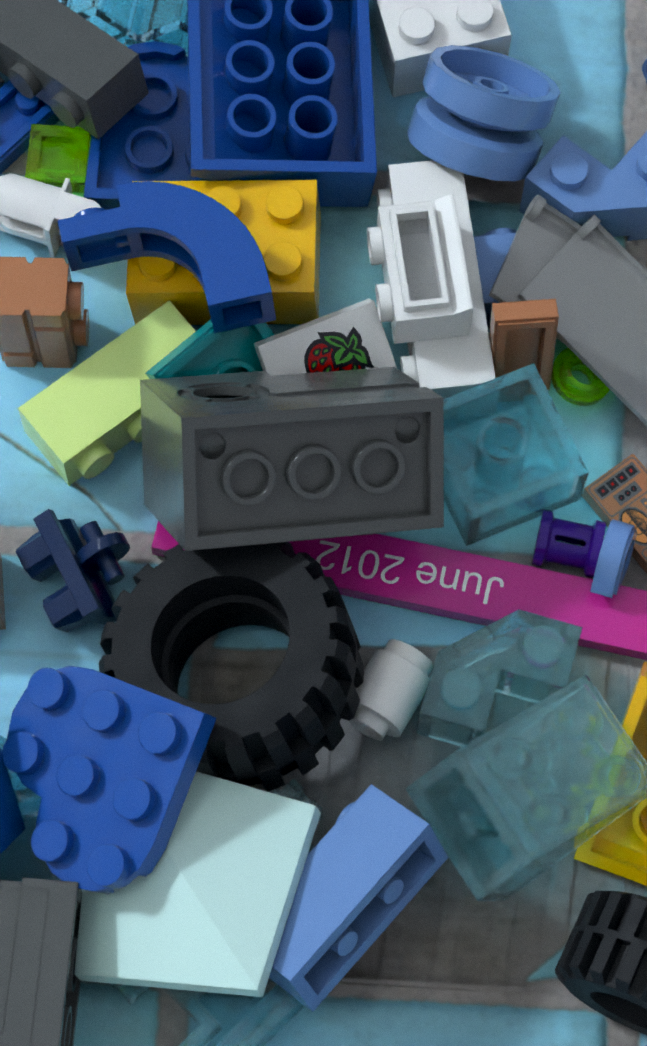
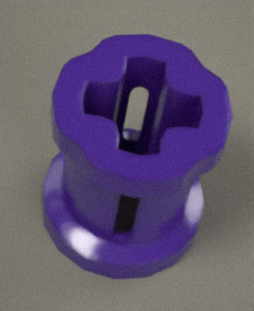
M543 509L532 565L541 567L547 561L583 569L585 576L593 578L604 540L606 522L596 520L591 526L554 518L553 511Z

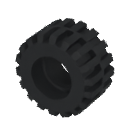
M595 891L594 893H589L555 968V974L570 993L581 1002L602 1015L647 1035V897L620 891Z

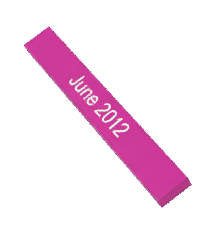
M158 521L151 546L152 555L165 557L163 552L179 544ZM381 534L289 542L295 554L307 552L320 563L324 575L333 579L340 594L344 596L647 660L646 590L621 585L617 595L614 594L612 598L590 592L593 579Z

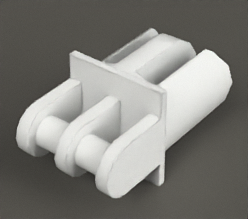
M9 173L0 176V230L48 246L51 258H55L59 246H63L58 220L74 217L75 214L84 209L101 208L97 202L91 199L74 195L69 178H65L60 188L17 174Z

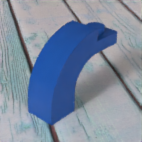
M142 181L116 184L120 207L107 210L104 208H88L78 212L74 217L58 220L61 241L71 271L137 257L164 258L186 268L202 286L207 299L214 334L276 320L267 269L255 239L236 215L224 205L201 192L165 182Z

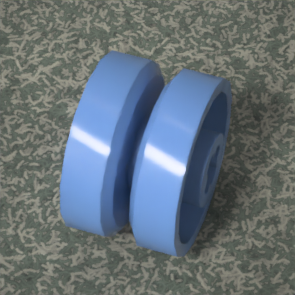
M457 45L436 48L430 55L422 81L425 92L430 97L421 98L415 105L407 131L410 143L426 157L445 167L467 175L495 181H519L525 179L529 172L537 165L544 144L537 129L546 128L551 122L561 93L556 82L542 71L498 52Z

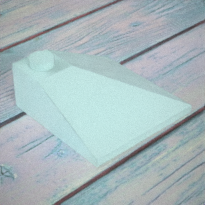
M196 772L167 848L153 871L146 877L138 876L126 887L114 889V893L104 894L82 889L74 974L80 981L263 997L321 814L317 806Z

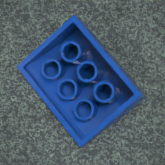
M187 0L190 175L210 181L317 180L320 207H368L377 175L369 0Z

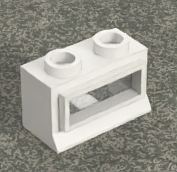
M449 194L432 201L379 206L377 226L367 227V245L371 265L382 264L384 284H376L375 286L377 311L380 323L391 321L394 344L469 335L473 303L454 194Z

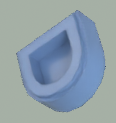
M614 519L610 522L599 553L590 592L612 598L614 594L617 595L629 569L637 535V529H635L634 525Z

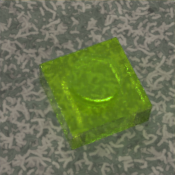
M31 124L25 177L60 188L65 178H69L72 192L84 193L91 134L81 127L71 128L69 126Z

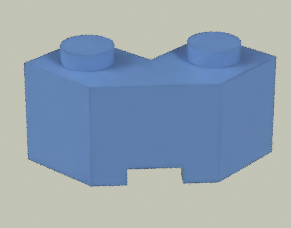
M647 131L612 170L563 135L525 177L519 211L525 214L533 198L536 195H540L546 199L547 204L581 226L595 214L601 220L600 224L613 237L627 236V241L646 240Z

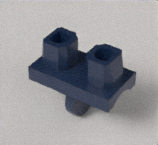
M51 509L33 518L39 531L17 548L15 552L24 570L34 580L41 582L55 572L60 571L66 586L43 600V608L51 624L56 629L69 632L91 621L103 625L107 622L117 621L111 610L115 599L107 584L113 585L125 577L117 562L130 549L125 535L120 532L104 535L97 521H91L83 525L79 531L73 519L58 520Z

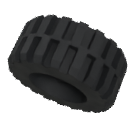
M289 542L185 551L180 545H177L163 552L166 560L155 568H152L149 563L146 564L133 577L137 585L133 591L129 593L123 590L113 604L111 610L117 621L116 623L107 622L104 625L100 645L106 655H103L99 661V671L217 718L196 772L246 786L262 783L267 792L285 786L282 776L297 768L301 775L304 776L319 765L315 754L323 746L332 751L345 736L340 720L342 718L350 721L355 717L360 703L356 688L364 682V664L359 654L361 646L342 596L333 579L324 575L320 563L307 552L295 554ZM259 625L275 629L290 637L286 655L276 673L266 684L250 695L232 702L220 704L198 703L178 695L179 679L187 660L203 642L213 635L237 626Z

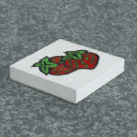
M369 298L253 343L263 371H266L271 376L383 367L397 368L382 322L380 323L375 301Z

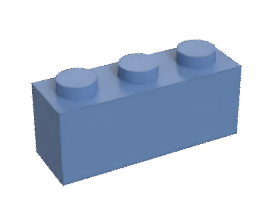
M372 784L355 802L347 805L338 816L336 824L308 852L269 978L313 1012L449 858L430 824Z

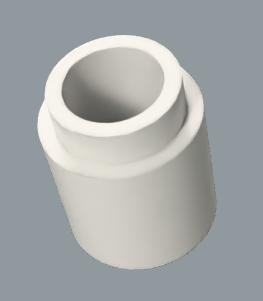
M395 639L389 640L384 649L375 650L364 669V682L356 688L360 703L355 717L349 723L359 732L378 741H382L385 735L400 737L432 683L428 677L434 667L432 661L413 646Z

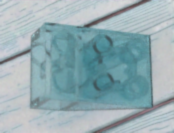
M584 675L457 749L405 789L426 822L430 824L445 852L478 902L505 901L647 798V762L590 678Z

